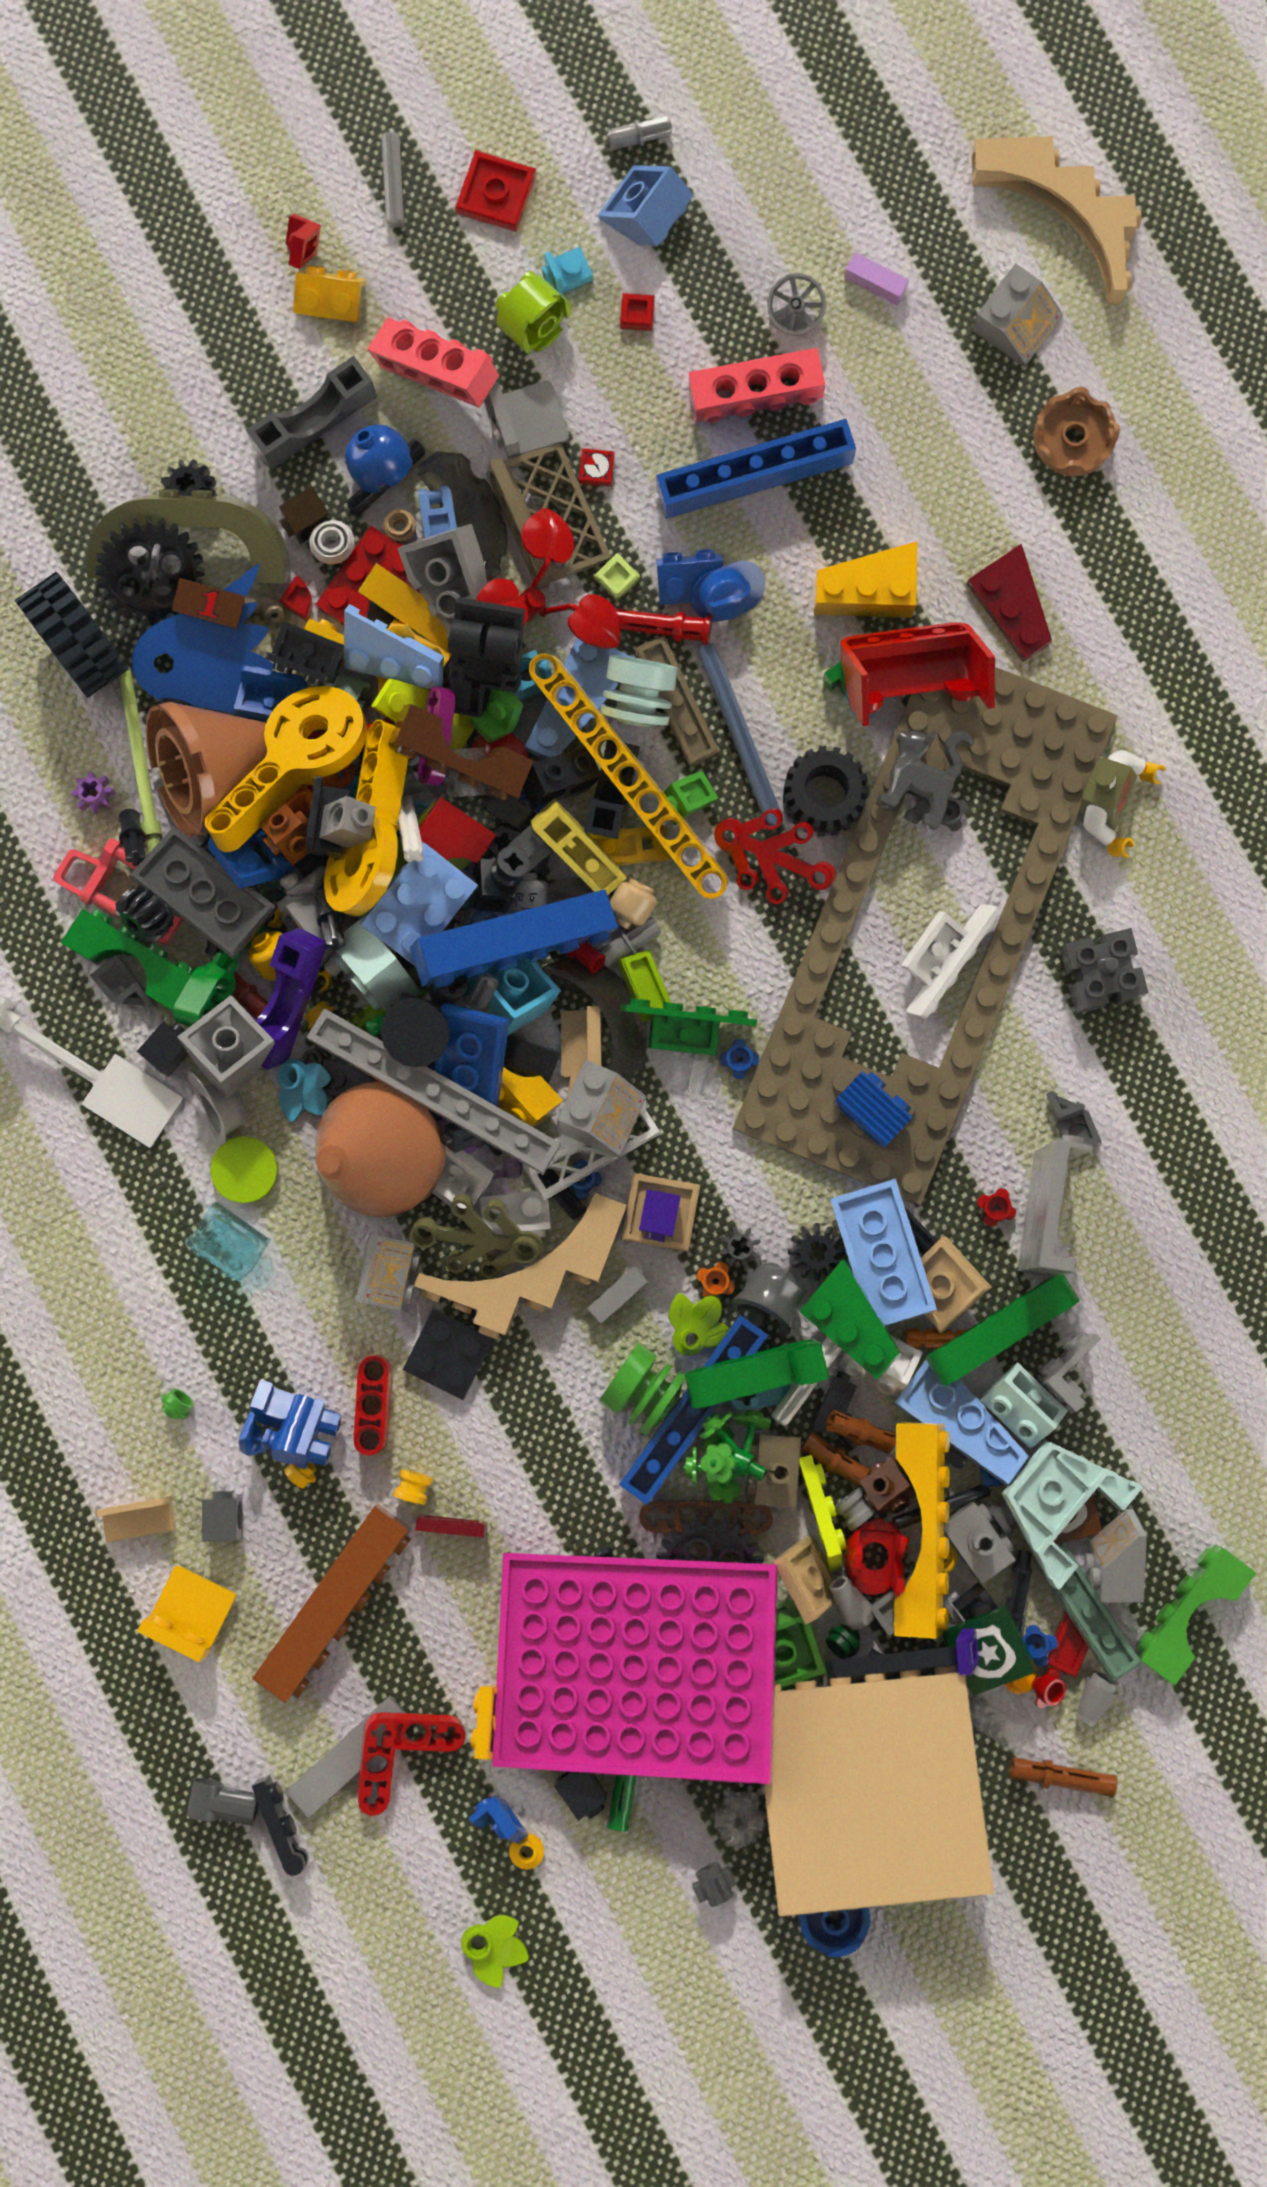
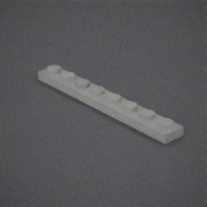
M325 1008L307 1035L308 1041L409 1097L542 1175L546 1172L561 1146L560 1142L426 1066L415 1068L402 1065L389 1055L383 1046V1041Z

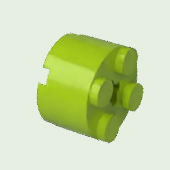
M527 271L510 292H504L499 296L495 307L499 310L497 314L498 327L528 354H531L530 350L532 349L538 353L549 347L563 331V328L560 326L563 317L569 319L571 314L570 302L542 276L536 275L533 271Z

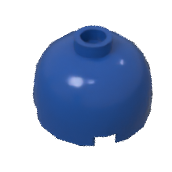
M380 424L367 426L359 430L349 441L345 453V463L351 478L359 488L371 493L380 492L378 487L386 484L390 488L397 485L409 472L413 460L410 457L411 448L401 434L389 426Z

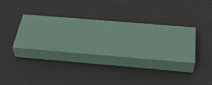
M1063 1542L1058 1547L1079 1567L1060 1590L1054 1589L1049 1584L1037 1559L1034 1563L1112 1683L1141 1665L1142 1662L1105 1604L1100 1601L1096 1590L1091 1589L1089 1579L1065 1542Z

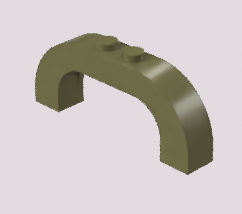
M163 489L158 490L159 495L137 497L115 507L95 527L90 537L86 554L87 578H101L102 576H98L95 573V566L102 565L97 562L96 554L105 553L101 548V542L107 541L112 543L109 532L112 530L120 535L122 533L120 523L123 522L130 529L133 528V518L136 517L140 525H145L147 516H150L153 525H158L161 518H165L166 527H171L174 523H177L178 527L222 528L231 531L246 545L250 554L251 568L259 563L254 583L285 584L290 579L287 548L281 533L270 518L247 502L230 497L212 496V491L195 490L192 491V496H179V490Z

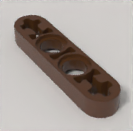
M651 1500L648 1505L644 1504L639 1513V1520L643 1528L650 1532L670 1533L672 1528L680 1533L683 1532L678 1516L685 1507L696 1509L702 1523H707L709 1515L714 1514L717 1509L722 1507L728 1508L733 1514V1520L727 1526L729 1528L738 1522L737 1507H744L743 1515H753L756 1508L760 1509L762 1515H767V1521H762L758 1528L754 1527L752 1521H742L744 1528H740L738 1534H744L748 1531L751 1534L765 1533L769 1530L773 1521L772 1512L768 1506L755 1505L751 1502L733 1501L727 1504L724 1501ZM653 1506L658 1507L659 1513L669 1514L668 1506H675L673 1515L675 1527L667 1526L669 1519L658 1520V1525L653 1526L650 1519H645L644 1514L649 1513Z

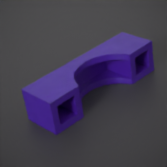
M301 928L279 935L270 966L276 972L274 990L267 1006L255 1020L275 1041L274 1046L261 1067L267 1070L285 1063L290 1058L326 951L323 939Z

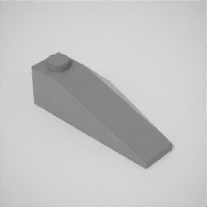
M472 523L397 548L408 581L414 590H419L429 605L427 607L433 617L437 616L447 631L448 638L450 627L454 620L455 602L457 599L475 600L480 590L487 584L483 557Z

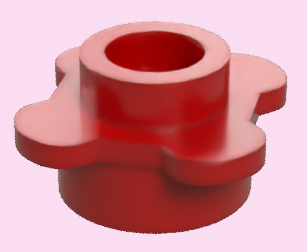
M1004 1188L997 1189L994 1194L989 1196L981 1195L977 1200L978 1207L982 1208L985 1215L984 1223L989 1227L996 1226L999 1221L1004 1219L1012 1220L1016 1216V1209L1012 1207L1009 1192ZM995 1204L1000 1206L998 1211L993 1208Z
M1055 1668L1049 1669L1046 1675L1035 1677L1032 1682V1689H1034L1036 1694L1035 1705L1041 1709L1045 1708L1047 1704L1056 1706L1065 1697L1066 1685L1059 1679L1060 1672Z

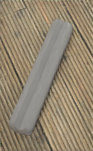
M386 132L382 135L386 221L388 227L400 228L404 225L400 139L396 132Z

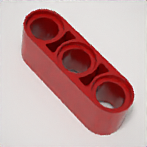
M379 1355L364 1358L358 1367L353 1441L356 1450L366 1456L375 1455L383 1451L387 1446L389 1436L393 1371L389 1360ZM373 1361L381 1363L384 1369L383 1376L377 1381L369 1378L367 1374V1367ZM371 1395L377 1396L381 1401V1410L376 1415L368 1413L365 1409V1401ZM367 1430H373L379 1436V1444L375 1449H369L363 1443V1434Z

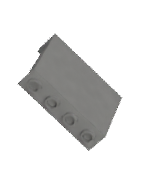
M1062 1135V1138H1057L1056 1141H1051L1050 1144H1045L1044 1147L1035 1151L1017 1269L1019 1272L1050 1277L1075 1272L1076 1258L1054 1255L1068 1161L1092 1151L1093 1145L1083 1144L1084 1138Z

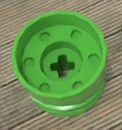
M638 1343L598 1402L615 1414H618L627 1404L631 1405L633 1410L628 1423L633 1425L640 1413H642L647 1419L639 1431L647 1435L651 1429L664 1420L679 1398L685 1376L679 1371L670 1384L665 1380V1377L673 1366L667 1364L656 1374L651 1369L657 1355Z

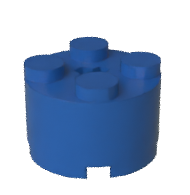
M868 1907L836 1910L839 1919L832 1921L829 1911L798 1914L801 1931L807 1943L815 1950L832 1957L846 1956L860 1948L871 1924Z

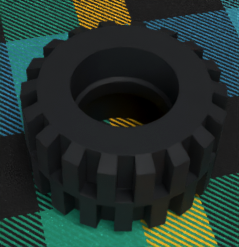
M819 746L816 752L813 749L805 751V756L801 757L799 755L794 760L793 766H790L784 783L783 803L786 804L785 811L788 817H793L792 823L794 825L800 822L809 823L813 831L818 832V837H824L825 833H831V836L839 834L840 830L847 831L851 828L852 823L857 822L869 792V787H867L868 777L866 773H862L863 766L860 761L855 763L852 760L854 755L848 751L846 755L840 753L841 748L834 747L833 751H827V746ZM816 777H831L842 785L845 792L844 800L834 807H820L808 798L806 794L807 783Z

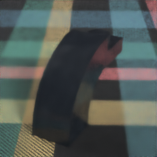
M607 740L604 758L610 760L616 755L617 746L613 741ZM625 743L638 759L640 746ZM633 767L625 768L621 774V779L627 786H633L635 769ZM601 768L602 777L598 780L594 797L590 801L584 832L618 839L629 802Z

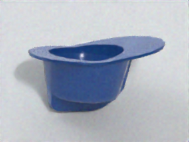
M746 560L733 562L701 576L695 583L691 594L692 606L701 618H705L707 615L712 616V622L733 620L754 608L762 599L765 591V576L760 567L754 562Z

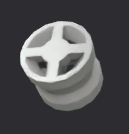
M860 1488L849 1493L834 1506L836 1514L844 1517L846 1527L850 1531L859 1527L876 1512L864 1500V1493Z

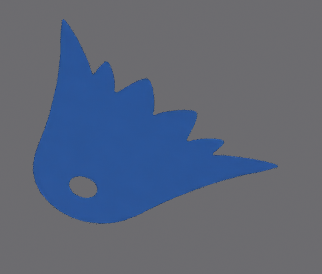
M259 563L223 590L247 597L255 581ZM257 602L245 603L239 629L180 613L152 626L140 637L133 652V671L140 686L148 694L159 700L162 698H174L188 702L194 707L234 714V705L241 683L242 666L262 667L267 670L273 669L271 661L250 651L264 639L269 631L265 626L244 623L256 609ZM163 653L170 655L174 661L173 669L165 674L158 672L154 666L155 658Z

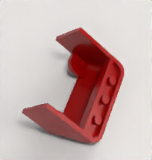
M951 622L855 635L840 641L841 661L849 704L862 726H869V715L874 714L877 709L883 706V698L937 690H946L949 695L954 696V699L958 701H969L975 696H979L988 709L995 708V656L973 628L966 623Z

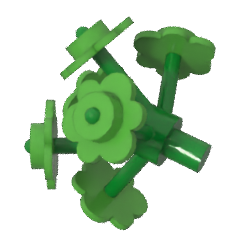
M745 1410L744 1414L736 1413L733 1416L736 1424L747 1428L744 1450L734 1443V1433L730 1430V1425L725 1422L732 1416L730 1411L724 1412L721 1415L715 1412L711 1416L706 1417L702 1424L704 1431L699 1435L701 1439H704L700 1444V1449L706 1455L702 1457L700 1464H698L697 1447H693V1457H686V1465L683 1466L684 1471H686V1478H692L693 1487H697L698 1472H707V1477L704 1481L709 1487L710 1497L715 1501L723 1500L725 1503L730 1504L741 1493L740 1486L734 1482L738 1475L745 1477L748 1474L759 1481L764 1479L768 1469L754 1462L755 1456L750 1454L754 1431L768 1430L771 1426V1420L765 1418L764 1414L759 1411Z

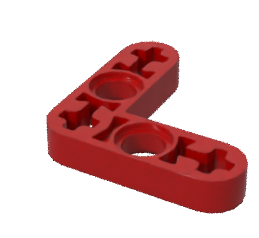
M379 1712L371 1715L364 1725L357 1787V1800L361 1811L366 1815L375 1816L383 1813L388 1807L395 1750L455 1751L464 1744L466 1738L461 1720L456 1716ZM379 1724H385V1728L388 1730L382 1734V1746H376L377 1739L375 1731H373L378 1729ZM413 1724H419L425 1729L422 1737L416 1740H411L405 1735L407 1728ZM431 1725H434V1728H435V1731H436V1733H433V1735H434V1740H430V1739H431V1729H430V1726H431ZM448 1727H454V1731L457 1734H452L450 1740H445L442 1733H446ZM375 1756L383 1757L387 1761L386 1766L378 1772H373L367 1768L368 1761ZM371 1782H377L378 1798H376L375 1803L370 1804L367 1797L371 1795Z

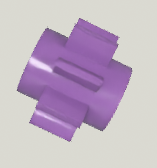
M89 771L88 777L82 780L80 778L75 779L78 786L77 790L71 792V795L81 799L77 806L82 811L90 806L91 811L98 815L99 809L103 807L111 808L109 799L116 792L112 788L106 787L110 780L105 775L97 780L96 775ZM94 789L98 792V795L96 797L89 794L90 790Z

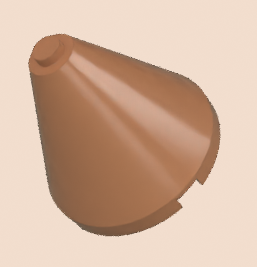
M165 702L149 709L146 718L145 734L151 769L159 768L164 786L157 788L169 816L186 836L193 837L209 833L205 826L207 815L265 758L267 754L264 739L266 722L173 702Z
M376 1081L356 1085L338 1095L329 1104L320 1119L315 1138L317 1169L331 1194L350 1210L370 1217L396 1216L409 1211L420 1202L425 1201L436 1188L444 1169L446 1146L442 1144L440 1138L443 1130L440 1123L436 1124L427 1108L382 1082Z

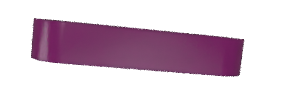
M435 686L427 696L425 710L442 718L443 735L450 747L455 694L453 690ZM419 757V781L422 784L440 786L445 780L447 770L445 774L436 772L426 767L427 760Z

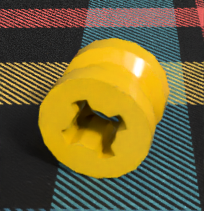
M401 1468L399 1472L400 1485L395 1488L393 1496L405 1501L426 1505L428 1497L425 1493L427 1487L432 1484L433 1477Z

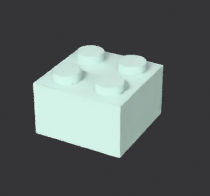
M361 918L344 932L345 945L336 951L338 955L334 958V961L345 974H348V979L364 995L374 1010L377 1012L382 1008L387 1014L390 1005H396L402 993L417 997L422 992L384 943L359 924L362 920Z

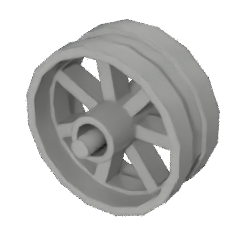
M802 273L787 274L777 280L770 290L767 300L768 314L773 324L782 332L793 336L806 335L815 330L823 321L827 309L826 295L821 285L811 276ZM795 279L811 283L801 296L798 295ZM788 281L791 282L793 294L791 298L777 291ZM816 287L820 294L821 302H805L807 296ZM774 296L788 302V306L774 312ZM805 308H821L814 323L804 311ZM792 311L789 326L786 328L779 323L776 317ZM797 314H801L809 327L793 330Z

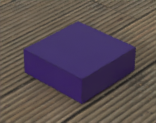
M963 1628L956 1640L959 1675H972L979 1663L977 1632L975 1629Z

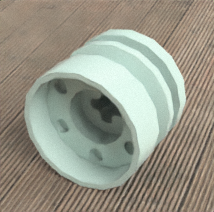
M610 655L606 678L619 683L620 687L619 690L609 689L603 691L604 697L616 700L617 704L602 703L600 712L615 718L619 722L636 726L668 725L670 716L656 712V708L671 709L672 702L660 698L658 695L659 691L675 690L678 667L644 659Z

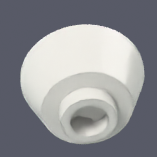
M328 520L314 528L310 535L309 544L313 555L319 561L326 564H338L345 561L351 555L355 541L351 529L346 524L337 520Z

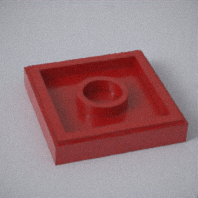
M475 150L455 206V213L517 232L537 175L536 168Z

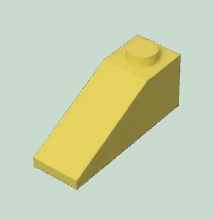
M555 798L530 820L533 830L594 892L605 889L608 896L627 878L588 833L584 832V828Z

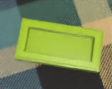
M649 949L624 957L616 962L631 998L650 1000V1007L663 1009V1002L672 1003ZM638 1013L642 1023L651 1021V1014Z

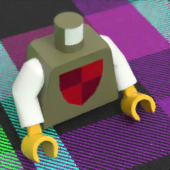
M1123 750L1112 753L1108 759L1099 757L1082 796L1081 822L1090 834L1102 844L1108 845L1110 856L1129 858V855L1125 852V847H1134V841L1131 838L1115 837V828L1135 784L1137 775H1139L1142 781L1159 785L1161 782L1156 780L1157 770L1166 771L1164 765L1145 762V760Z

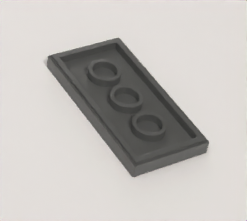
M174 826L129 875L131 880L138 885L145 887L146 890H152L153 894L160 897V900L168 906L169 910L232 960L277 911L274 904L251 886L239 889L213 856Z

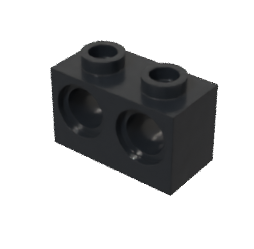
M584 747L533 762L522 789L532 809L548 804L554 798L558 801L587 792L602 775L594 757Z

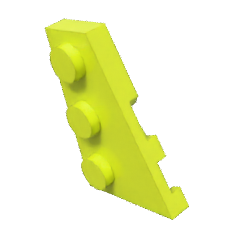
M388 678L371 707L396 724L404 705L413 704L425 710L430 690ZM454 713L450 748L459 755L475 727L470 723L472 716Z
M812 1455L799 1458V1468L812 1512L816 1516L815 1521L821 1543L825 1545L828 1568L831 1572L843 1569L841 1551L847 1549L842 1530H835L831 1517L837 1516L832 1497H824L821 1485L827 1482L821 1463L815 1465Z

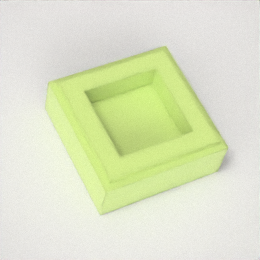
M617 553L594 575V579L618 601L640 580V575Z

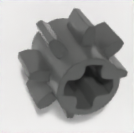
M733 1227L732 1233L734 1236L731 1239L726 1236L721 1237V1240L727 1243V1249H723L719 1253L720 1255L729 1254L731 1257L729 1261L730 1267L738 1260L742 1262L744 1268H747L748 1262L746 1258L749 1256L756 1259L759 1258V1255L753 1251V1246L758 1245L761 1241L758 1239L752 1241L750 1239L751 1228H748L744 1234H739L738 1229ZM741 1238L747 1241L745 1247L749 1249L748 1254L742 1252L739 1256L734 1255L735 1248L731 1246V1242H738Z
M713 1862L695 1873L698 1881L692 1884V1888L699 1903L707 1900L710 1907H715L725 1903L734 1896L731 1888L737 1884L729 1866L722 1869L719 1862Z

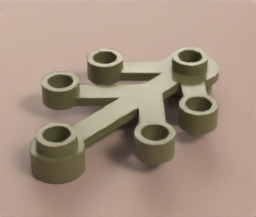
M458 1194L453 1198L450 1210L453 1215L461 1218L473 1231L438 1226L429 1217L417 1219L410 1231L411 1242L420 1248L432 1247L436 1240L472 1245L464 1251L454 1250L449 1253L446 1267L450 1272L457 1274L462 1273L467 1265L493 1249L506 1250L498 1257L488 1255L482 1259L479 1270L481 1275L488 1279L496 1278L502 1269L515 1261L522 1264L534 1262L541 1256L543 1251L541 1238L531 1231H521L505 1214L507 1207L503 1201L498 1199L490 1200L486 1205L484 1215L488 1221L496 1223L506 1236L496 1235L473 1211V1201L465 1194ZM457 1204H464L467 1208H460ZM490 1209H497L500 1213H493ZM452 1260H459L462 1264H456ZM486 1265H492L495 1269H489Z

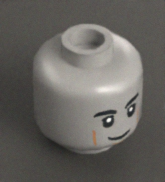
M527 872L521 883L515 887V899L507 912L512 914L547 905L549 900L548 883L544 880H538L537 873Z

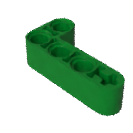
M809 1339L690 1370L684 1373L692 1408H702L793 1383L808 1385L821 1382L829 1378V1373L821 1342Z

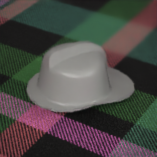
M191 1071L187 1072L189 1082L204 1108L209 1126L215 1138L221 1145L226 1144V1134L248 1121L247 1111L239 1091H236L226 1099L213 1084L203 1085Z

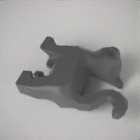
M900 731L896 736L899 757L890 771L889 789L887 793L879 795L875 804L890 810L899 803L905 793H908L917 798L914 808L907 810L904 819L914 824H918L922 820V823L926 824L930 829L936 830L946 812L948 797L954 787V782L961 774L963 763L957 747L960 744L973 746L974 739L970 734L962 731L951 734L945 741L944 754L950 766L946 771L930 767L920 760L930 748L936 732L930 731L928 734H924L919 731Z

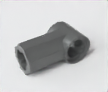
M195 1778L193 1779L186 1816L200 1821L211 1822L220 1819L252 1826L259 1805L253 1792L224 1787L222 1782L212 1779Z

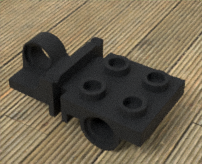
M464 598L457 599L455 602L454 620L451 624L448 638V651L452 653V661L449 665L451 673L448 676V681H450V690H453L455 694L454 713L481 718L491 689L517 692L522 674L519 673L525 609Z

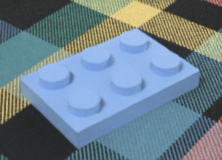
M422 842L424 857L422 861L406 862L389 884L386 893L382 895L375 906L367 912L359 923L414 966L415 963L409 947L417 938L442 932L478 886L424 842Z

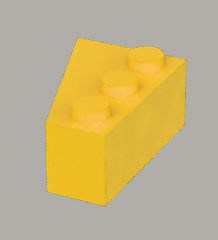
M918 541L817 570L814 583V615L912 618L916 608Z

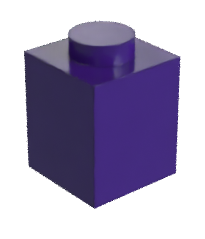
M647 1189L639 1227L640 1232L646 1233L645 1239L665 1243L666 1237L673 1238L680 1195Z

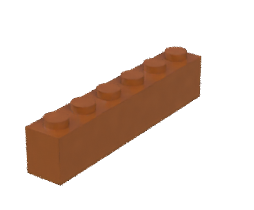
M377 1504L374 1506L252 1679L284 1703L291 1699L292 1696L298 1699L310 1683L306 1679L310 1670L313 1667L319 1670L330 1655L326 1648L334 1638L339 1642L351 1624L346 1621L353 1610L359 1613L371 1597V1595L366 1593L374 1581L380 1584L391 1569L386 1564L393 1553L400 1556L410 1542L411 1538L407 1534L411 1527L381 1505Z

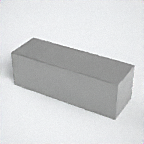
M633 1266L587 1309L602 1324L648 1283V1280Z

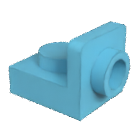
M581 247L554 258L550 251L544 253L545 265L541 267L543 277L550 285L553 284L560 294L593 281V274Z

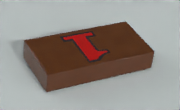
M180 578L172 611L239 629L246 596Z

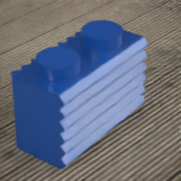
M862 1071L834 1100L833 1104L868 1135L881 1149H884L913 1118L908 1113L911 1107L898 1095L894 1098L889 1096L883 1090L886 1084L876 1074L870 1072L867 1075Z

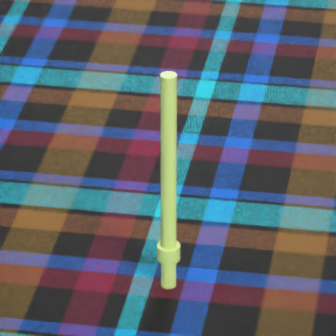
M127 670L119 676L143 817L141 828L145 831L148 852L150 853L160 842V837L163 834L161 822L156 819L132 672Z

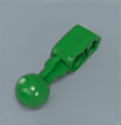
M266 923L255 934V936L259 933L266 932ZM254 937L234 960L224 952L219 951L213 956L210 963H207L206 966H199L193 971L175 1002L173 1016L176 1022L192 1026L227 997L233 996L236 987L233 975L239 966L238 958L243 950L251 947Z

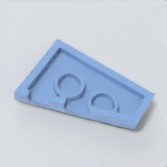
M350 604L344 610V668L386 679L399 680L430 690L435 686L442 687L443 655L410 637L402 638L387 630V624L378 619L373 622L360 615L358 608Z

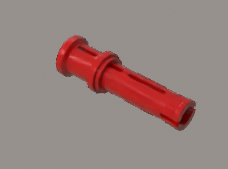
M615 608L619 619V627L622 630L672 636V640H675V642H681L682 639L701 641L703 645H708L712 627V616L707 615L705 618L685 616L684 612L675 613V616Z

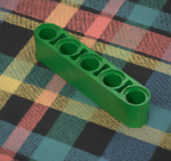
M1064 1274L1052 1276L924 1358L942 1387H945L1073 1307L1081 1300Z

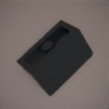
M315 776L306 836V853L341 858V845L319 837L324 805L345 796L350 797V790L323 786V776Z

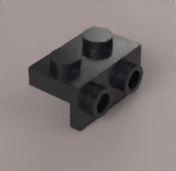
M283 621L272 653L267 652L265 659L274 662L273 669L289 675L292 674L293 670L305 674L303 677L304 681L320 687L323 685V682L334 684L344 657V644Z

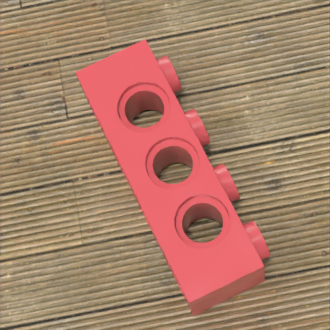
M387 317L367 348L382 369L480 408L500 376L492 364L493 359L486 352L480 349L475 351L467 349L455 339L450 341L442 339L437 333L429 329L424 332L406 320L399 322Z
M812 348L689 372L688 386L695 421L715 423L723 417L731 415L746 417L752 415L757 410L768 409L769 411H778L789 404L799 402L802 405L813 404L820 398H823L825 380L818 348ZM785 378H791L797 384L786 386L781 381ZM754 384L762 385L765 388V390H763L762 392H754L749 387ZM727 390L733 395L730 398H721L717 393Z

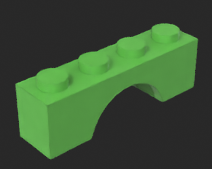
M1215 1544L1212 1549L1207 1547L1201 1553L1196 1562L1199 1565L1192 1576L1187 1575L1183 1578L1176 1589V1592L1179 1594L1171 1605L1166 1603L1156 1616L1158 1621L1151 1633L1146 1631L1135 1646L1138 1649L1136 1654L1140 1660L1174 1686L1195 1659L1187 1640V1625L1192 1613L1202 1603L1211 1599L1225 1598L1237 1601L1256 1575V1572L1223 1547Z

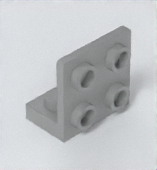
M1083 1333L1080 1336L1078 1334L1074 1335L1063 1346L1066 1352L1060 1358L1054 1359L1052 1357L1038 1370L1041 1376L1037 1381L1068 1412H1078L1086 1402L1080 1397L1083 1393L1082 1389L1071 1378L1065 1379L1063 1376L1101 1340L1097 1334Z

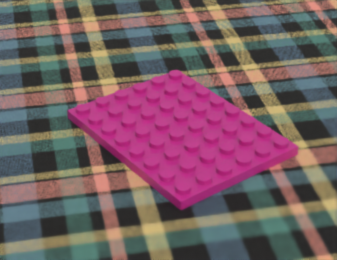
M503 1553L496 1683L498 1691L495 1703L496 1720L492 1767L763 1784L772 1783L778 1565Z

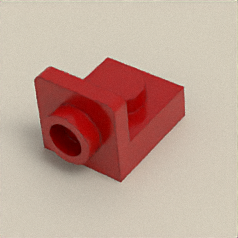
M292 214L289 217L285 241L287 250L290 251L288 265L300 270L317 255L321 230L320 224L296 214Z

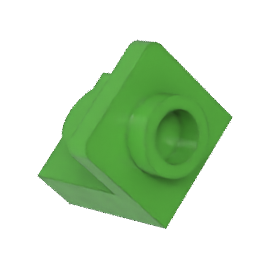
M492 689L482 717L472 716L470 723L488 742L492 743L515 731L524 705L512 692Z
M703 771L671 783L663 792L683 819L694 812L713 805L719 799Z

